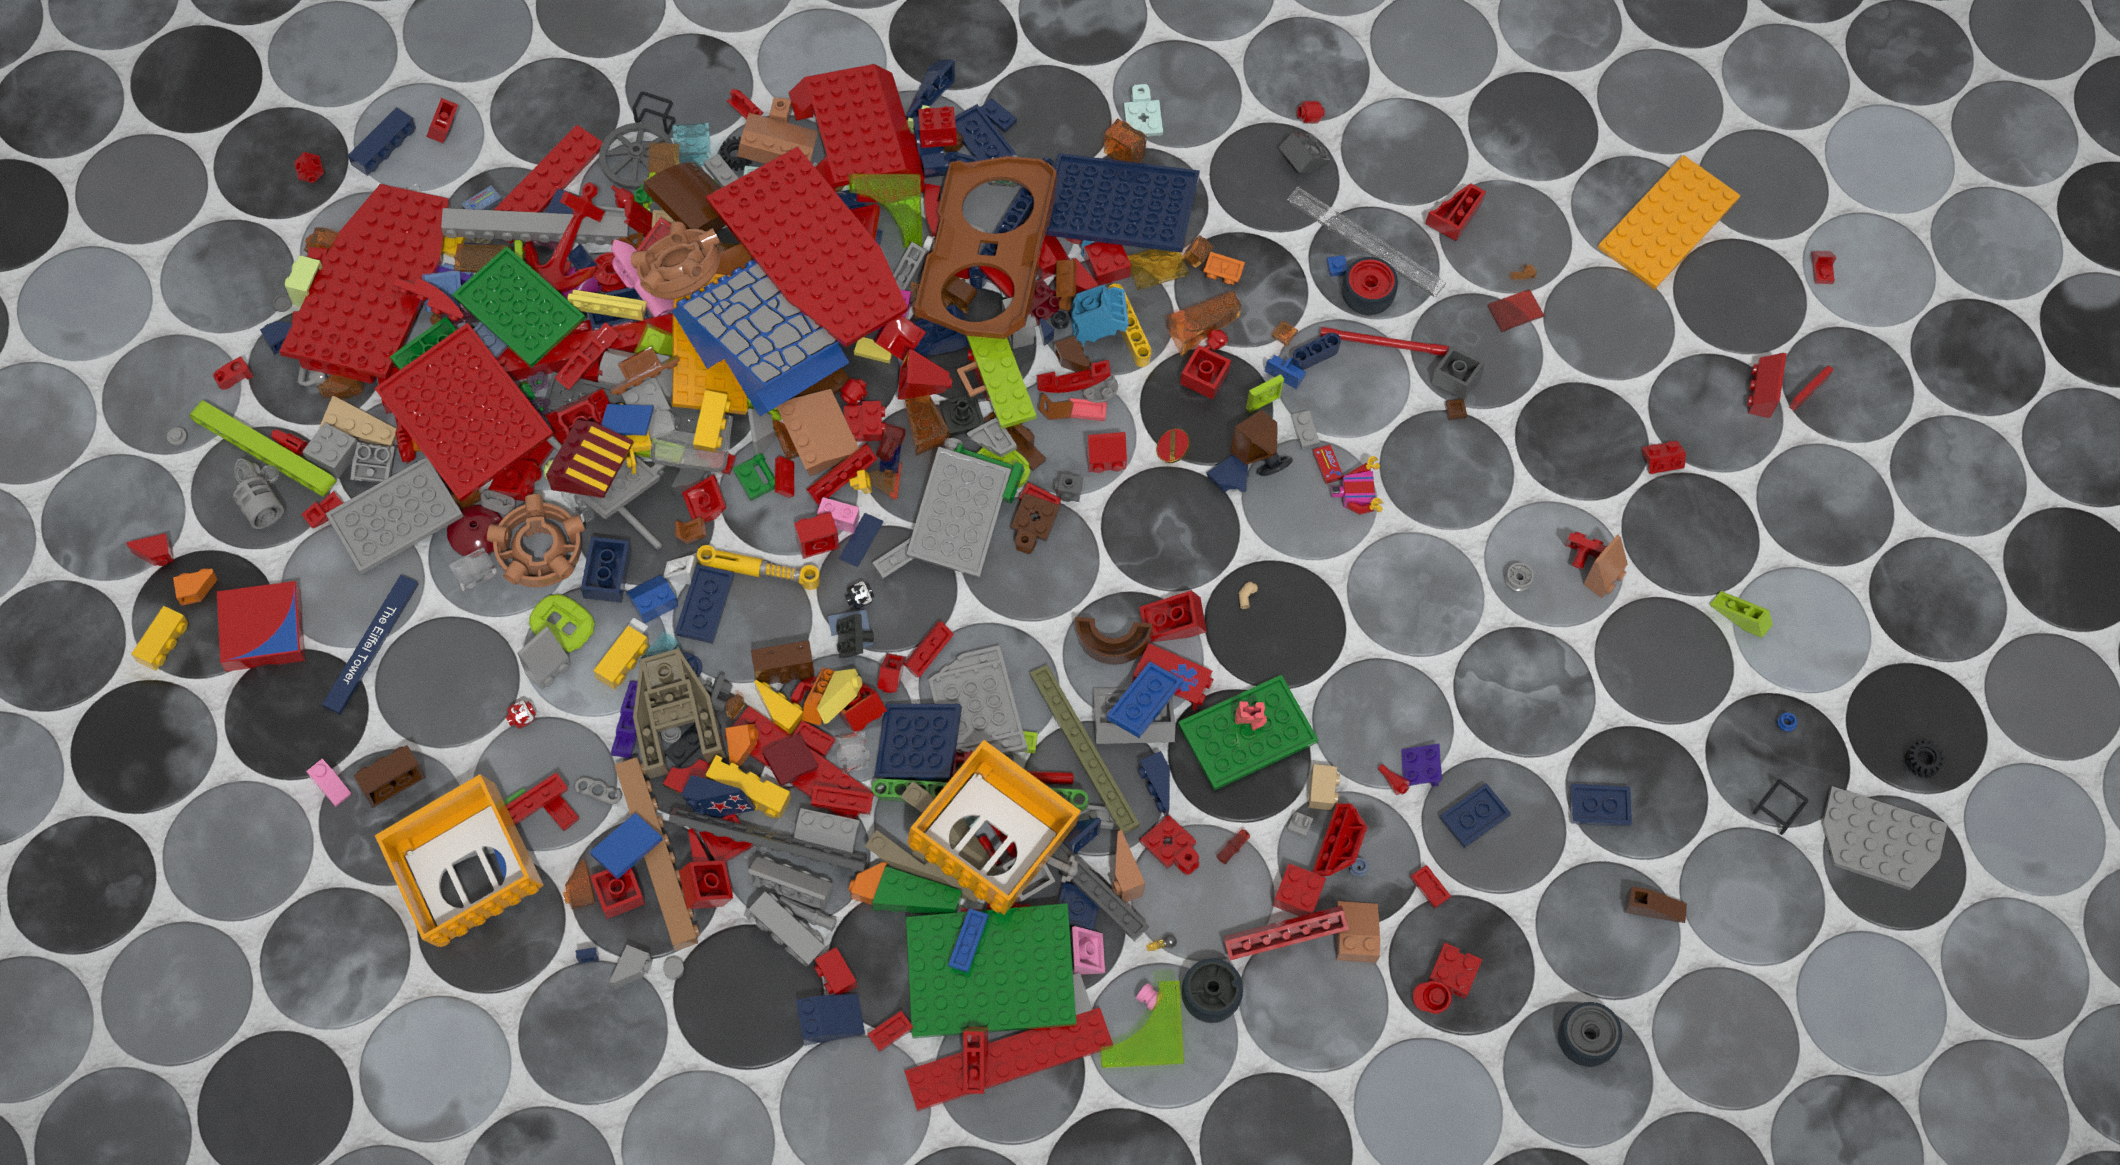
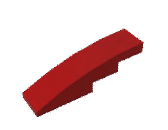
M604 323L598 332L591 336L580 350H577L556 375L555 379L570 390L599 361L604 352L608 351L621 335L607 323Z

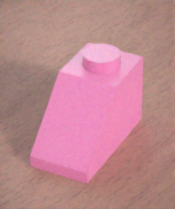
M323 759L306 771L311 780L335 807L352 795Z

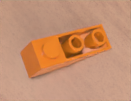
M822 668L804 703L803 721L821 726L823 720L817 707L833 676L834 670Z

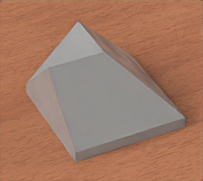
M748 409L755 456L760 453L764 454L775 441L772 416L766 413L760 417L756 410Z

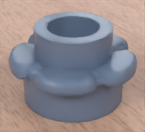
M1357 858L1356 862L1349 866L1351 874L1354 876L1358 875L1359 877L1365 876L1366 871L1369 869L1368 863L1363 858Z

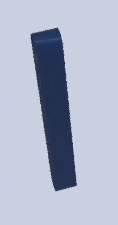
M1042 158L1055 169V163L1051 158ZM1024 186L993 234L1015 230L1016 227L1023 225L1034 209V199ZM987 243L980 255L995 256L996 251H993V249H997L998 244ZM979 266L971 267L969 271L970 285L975 289L983 288L989 278L979 269Z

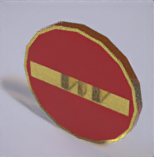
M1180 428L1166 431L1157 442L1156 451L1160 460L1166 463H1175L1185 457L1191 443L1189 435Z

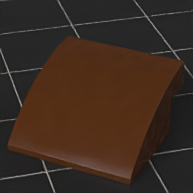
M685 162L671 166L644 181L643 190L675 222L683 223L686 226V230L699 229L708 231L713 228L716 233L726 226L706 201V196L721 189V187L696 162Z

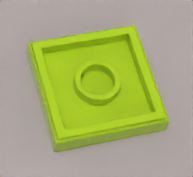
M1281 374L1249 390L1246 405L1249 413L1281 397L1284 378Z

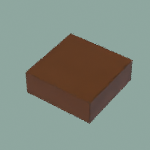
M1463 399L1445 401L1448 420L1467 418Z

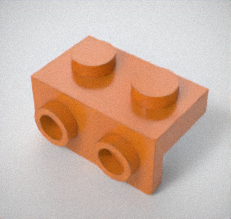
M1210 252L1203 272L1207 274V278L1216 280L1218 277L1224 279L1223 282L1226 284H1239L1245 262Z

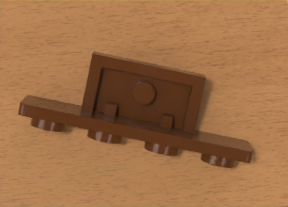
M993 411L985 417L984 422L987 423L996 418L995 412ZM1022 423L1006 428L1017 445L1016 451L1028 461L1029 468L1032 471L1046 461V457L1034 446L1035 436L1030 429H1026Z

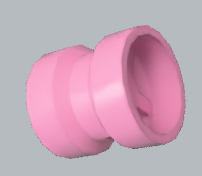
M1147 983L1138 993L1136 999L1139 1002H1145L1147 1008L1153 1011L1160 1004L1164 995L1161 992H1156L1153 986Z

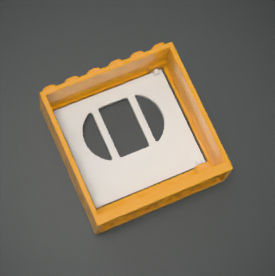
M983 740L912 825L907 843L912 850L922 853L928 862L938 865L944 874L954 877L960 886L973 891L979 900H985L989 903L995 912H1001L1005 915L1076 826L1081 811ZM962 788V790L958 793V795L953 799V801L948 805V807H947V808L943 811V813L938 817V815L942 812V810L947 806V804L952 800V798H953V797L957 794V792ZM979 816L980 818L955 849H951L949 834L953 825L962 818ZM987 821L1008 838L982 870L979 871L958 854L984 822ZM933 823L929 830L926 833H924L928 829V827ZM1014 842L1017 849V859L1013 867L1004 874L988 876V871L1010 844Z
M481 774L375 835L422 940L437 947L448 945L451 939L465 935L470 928L484 924L489 917L501 914L506 907L518 904L522 898L537 893L539 888L544 886L496 784ZM484 847L498 850L505 859L507 871L501 886L483 850ZM476 851L494 891L471 904L453 864ZM446 869L464 905L463 908L449 905L442 896L441 879Z

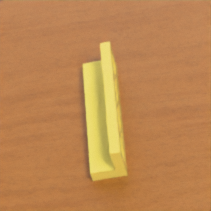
M573 290L572 294H568V301L579 311L644 320L647 301Z

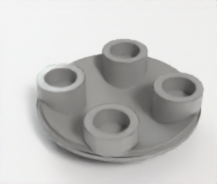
M1111 374L1104 381L1092 387L1082 389V394L1090 402H1105L1117 393L1118 382L1115 376Z

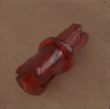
M1242 829L1231 841H1227V845L1216 855L1217 859L1221 863L1227 864L1235 853L1240 852V848L1248 841L1250 834Z

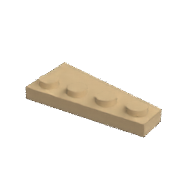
M332 396L320 427L325 422L356 440L375 445L394 446L396 428Z

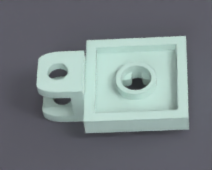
M1147 84L1134 85L1131 102L1124 103L1127 138L1163 135L1159 100L1150 101V89ZM1145 116L1148 119H1146V122H1142L1139 118Z

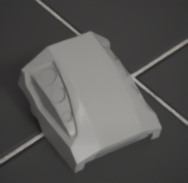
M357 442L350 480L381 483L391 477L396 447Z

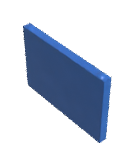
M607 404L601 426L620 435L646 436L654 406Z

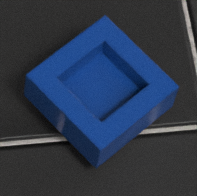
M1345 255L1327 257L1326 262L1330 277L1345 275L1348 269Z

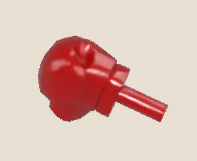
M615 185L611 187L616 192L615 203L618 208L625 209L626 199L632 198L635 200L634 195L624 188L618 189Z
M1212 329L1208 333L1207 346L1205 348L1211 349L1213 352L1222 348L1228 343V336L1222 330Z

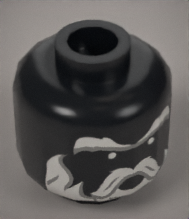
M864 581L848 586V594L844 595L848 605H853L856 609L871 604L872 598L875 597L869 583L866 584Z

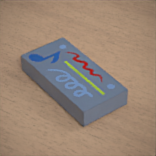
M490 185L463 202L461 206L463 209L488 210L501 202L502 197Z

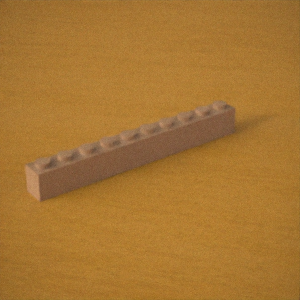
M637 757L615 764L614 766L630 815L632 816L636 813L663 838L644 858L674 950L678 951L698 944L697 937L700 936L697 924L692 925L691 918H694L692 909H687L683 889H680L678 883L681 881L679 870H674L673 864L676 863L673 852H668L667 846L670 845L667 833L662 834L661 828L664 827L661 816H656L655 810L658 809L655 798L651 799L649 792H652L649 780L645 781L643 776L646 774L643 763L639 764Z

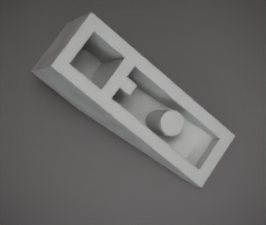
M914 242L910 243L893 274L900 290L908 291L923 271L927 255L931 253Z

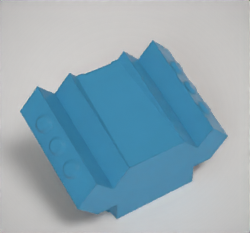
M1104 284L1076 294L1070 310L1073 336L1075 335L1077 341H1080L1083 346L1086 340L1095 342L1099 338L1108 335L1115 336L1117 330L1126 332L1129 323L1124 289L1117 287L1107 289Z

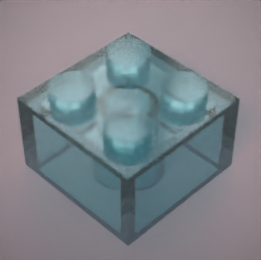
M709 123L673 125L676 165L685 162H696L699 166H703L704 161L712 158Z

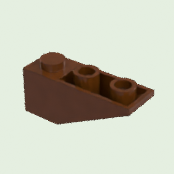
M1632 886L1628 891L1625 913L1685 923L1687 903L1650 889Z

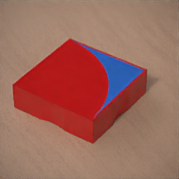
M296 581L217 591L220 663L226 672L250 669L266 664L279 665L305 661L304 635L301 629V590Z

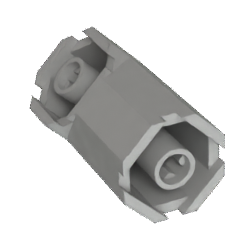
M611 348L605 351L599 370H602V376H598V382L614 387L626 381L618 363L635 354ZM656 354L660 363L671 358L669 356ZM666 368L660 371L661 374L656 376L667 400L672 401V369L668 370ZM651 377L644 379V382L651 379ZM632 385V386H630V387H628V388H626V389H627V390H630V389H632L634 386Z

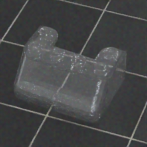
M657 406L650 453L653 463L662 466L716 473L722 472L727 466L733 417L729 416L726 429L721 432L720 437H723L721 448L717 449V453L694 449L695 433L674 431V415L669 411L661 410Z

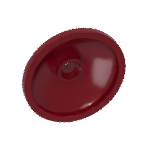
M471 505L461 509L460 511L464 517L447 527V538L450 546L455 552L468 558H481L493 553V542L487 541V532L490 524L499 525L502 517L498 512L485 508L482 505Z

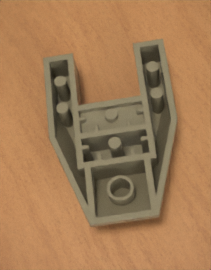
M679 648L641 659L633 719L644 770L648 777L651 779L669 773L660 732L693 722L696 723L702 754L707 763L712 762L716 755L726 758L724 743L711 697Z
M913 781L901 796L902 799L921 813L935 799L934 796ZM947 806L942 810L938 817L943 813ZM963 818L957 821L950 830L949 843L951 849H955L970 830V827ZM878 830L874 832L865 845L866 848L896 870L961 890L963 899L975 903L978 900L973 891L960 886L954 877L944 874L938 865L928 862L922 853L913 850L909 854ZM975 835L958 854L979 871L991 859ZM996 864L988 871V876H995L997 874Z

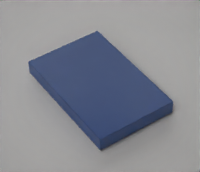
M634 813L592 849L590 854L618 880L657 846L663 838L640 816Z

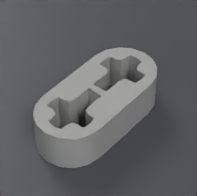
M486 490L481 493L480 503L485 508L505 515L515 509V500L510 496L492 490Z

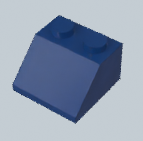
M661 575L626 592L644 624L678 607L674 592Z

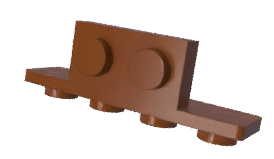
M651 346L618 363L626 381L610 388L611 394L621 395L627 391L626 388L632 385L634 387L639 386L644 382V379L648 377L654 378L661 374L660 371L676 367L678 365L677 362L680 361L678 355L660 363Z

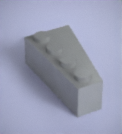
M764 892L747 910L744 916L749 920L753 917L758 928L762 931H770V936L776 943L780 945L785 944L787 946L785 948L786 951L807 967L825 947L822 944L823 940L816 934L812 935L804 922L801 920L797 921L792 917L794 914L790 909L785 906L781 907L777 903L778 899L772 893L767 894Z

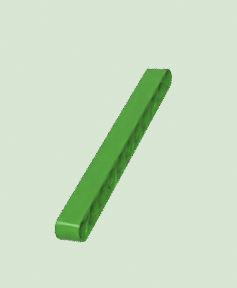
M878 779L872 784V792L877 799L882 801L906 802L901 798L902 795H898L896 792L900 787L907 789L912 781ZM913 781L920 787L925 788L935 798L937 797L936 792L947 785V782ZM880 786L887 787L883 794H878L877 789ZM1050 788L1057 794L1064 796L1065 800L1080 811L1086 810L1089 806L1088 795L1083 790ZM1079 796L1085 798V802L1081 805L1074 802Z

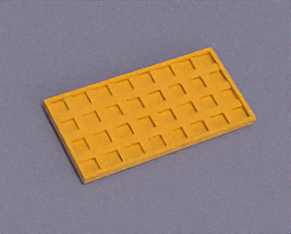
M1683 155L1598 245V249L1656 290L1731 209L1741 195Z
M715 274L705 286L699 289L700 292H704V287L711 283L718 284L717 280L725 275ZM690 295L673 299V309L677 307L676 303L682 299L690 300ZM673 314L672 357L678 355L680 361L677 362L678 365L672 368V407L701 410L705 390L728 395L731 407L730 411L726 413L745 415L747 413V395L725 359L707 369Z

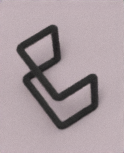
M641 91L632 107L635 123L641 122L645 112L661 116L664 132L669 135L676 121L675 117L668 115L673 102L669 99ZM642 95L669 103L664 114L644 108L638 118L636 107ZM666 118L672 120L668 128Z
M1778 779L1753 811V814L1756 815L1760 809L1784 826L1780 831V834L1783 835L1808 803V799L1786 782ZM1779 784H1782L1804 800L1787 823L1763 806Z

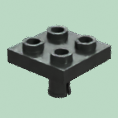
M966 395L940 401V408L949 437L968 433L985 424L976 395L973 397Z
M853 614L837 620L836 632L838 633L837 651L839 658H849L862 654L863 642L872 643L874 640L872 630L862 631V615Z

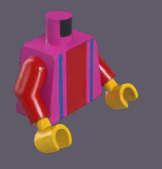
M1375 456L1369 457L1367 463L1343 476L1341 486L1331 487L1332 498L1342 497L1343 507L1358 515L1373 512L1374 509L1377 512H1382L1383 508L1379 504L1384 502L1380 498H1375L1373 471H1371V468L1374 470L1380 468L1379 463L1373 465L1378 458Z

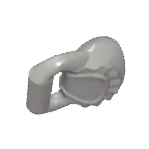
M300 366L297 382L301 386H322L328 382L330 374L310 370L309 380L305 381L307 369H303Z

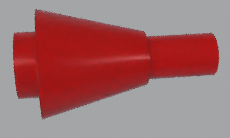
M1384 764L1379 766L1378 770L1386 777L1395 795H1404L1409 790V780L1391 772Z

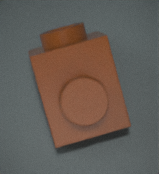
M701 517L687 523L675 522V535L686 544L707 537L705 522Z

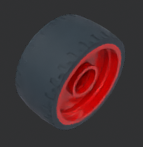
M1376 257L1358 259L1348 267L1342 284L1344 300L1351 309L1358 313L1367 315L1382 313L1390 307L1396 296L1398 277L1393 267L1383 259Z

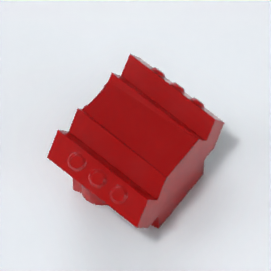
M603 388L546 414L556 440L561 445H563L576 420L602 424L607 404H610Z

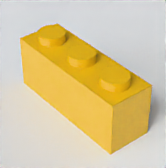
M705 390L693 441L694 449L717 453V449L721 448L723 437H720L721 432L726 429L727 425L725 414L730 411L731 401H729L727 394Z
M163 606L131 653L135 661L157 671L159 666L164 664L169 651L173 650L176 646L179 636L187 629L188 621L184 615Z
M627 626L593 670L595 678L614 690L618 685H622L627 673L636 667L639 657L645 655L648 651V638L632 627Z

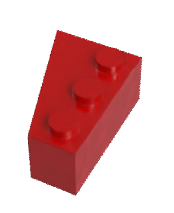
M1472 183L1468 184L1454 194L1451 199L1441 203V206L1437 209L1430 211L1425 224L1457 241L1482 205L1486 191Z

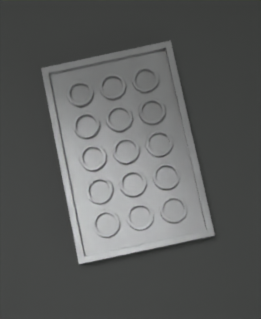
M938 447L906 556L979 578L1011 469Z
M427 457L325 513L361 574L464 517Z

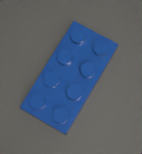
M1149 662L1110 710L1106 719L1140 738L1181 687L1183 680Z

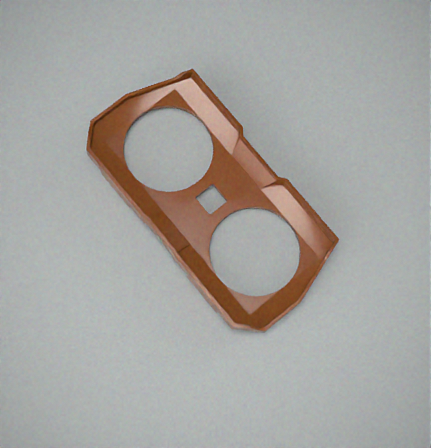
M1010 156L965 163L961 160L950 162L938 209L939 228L933 252L928 254L914 307L916 316L966 336L1005 339L1026 326L1036 288V276L1043 239L1050 224L1058 181L1057 171L1043 159ZM994 180H1008L1024 186L1034 199V209L1031 216L1023 225L1006 233L991 234L973 228L963 216V204L969 193L979 185ZM981 243L998 244L996 255H978ZM974 266H989L999 269L1011 279L1015 287L1014 297L1009 307L999 316L982 322H969L958 319L951 315L942 303V291L947 281L957 272Z

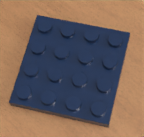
M886 704L885 708L887 711L884 712L875 778L877 780H951L962 706L960 704Z

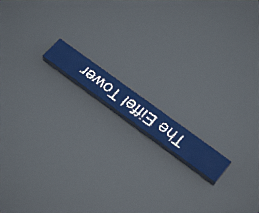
M400 574L322 704L324 708L341 715L418 587L417 581Z

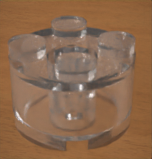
M864 731L835 735V744H839L836 756L842 774L869 768L870 753L864 746V743H866Z

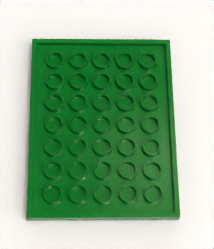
M1068 903L1009 908L1005 915L994 910L980 911L988 914L989 918L969 973L948 966L967 912L906 917L913 1039L963 1035V1031L968 1026L988 1027V1032L1077 1025Z

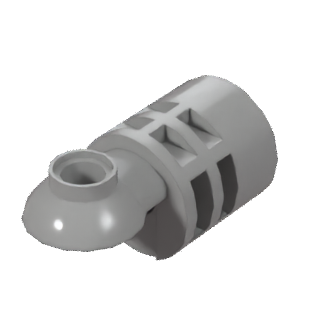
M238 459L235 463L234 474L239 485L232 498L252 528L263 529L269 527L282 517L284 508L265 479L260 477L261 471L259 466L246 459Z

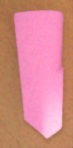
M614 239L611 251L614 253L615 258L612 264L621 280L628 288H635L643 301H647L646 308L653 317L670 314L673 310V299L657 298L641 287L637 268H634L631 263V255L633 252H636V249L628 243Z

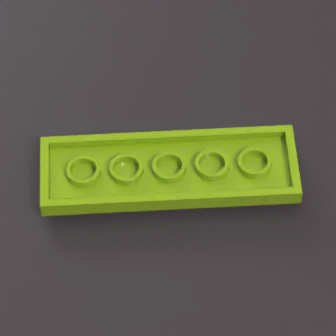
M966 336L1000 428L1004 429L1037 419L1008 339Z

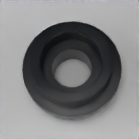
M1059 311L1052 316L1051 322L1055 328L1065 329L1070 323V318L1065 312Z

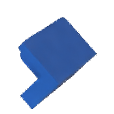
M1274 355L1272 359H1268L1266 362V373L1273 377L1281 374L1284 378V383L1295 389L1298 388L1306 376L1305 371L1292 365V357L1285 361Z

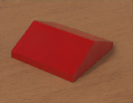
M711 475L682 493L692 520L699 517L704 519L705 523L715 520L727 508L715 475Z

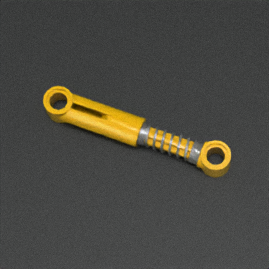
M710 545L701 546L697 551L698 564L759 578L760 576L765 575L767 577L769 575L771 578L775 576L776 579L780 577L781 580L785 578L786 581L790 579L792 582L801 584L807 590H814L820 584L819 570L813 565H807L801 569L799 567L793 569V567L773 565L772 562L767 564V561L765 562L762 558L715 550ZM705 556H711L708 560L703 559ZM807 576H814L811 580L806 579Z

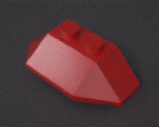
M1336 804L1314 865L1313 873L1320 876H1331L1356 862L1368 827L1353 804Z

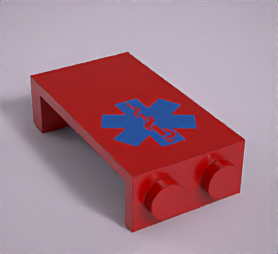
M1148 643L1133 674L1132 683L1147 664L1152 662L1183 680L1181 687L1174 695L1193 703L1192 709L1196 711L1198 705L1202 706L1204 703L1206 688L1210 689L1214 681L1211 678L1213 671Z

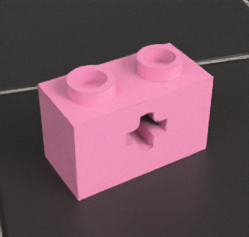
M823 497L817 515L831 512L837 529L854 533L860 519L859 507Z

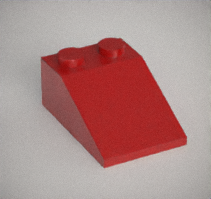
M1192 590L1140 607L1142 623L1153 624V635L1150 643L1190 638L1207 632L1201 597Z

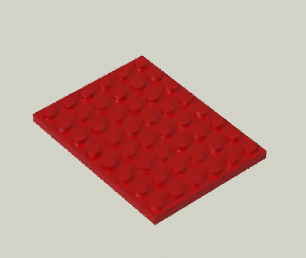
M468 323L374 388L460 502L555 435Z

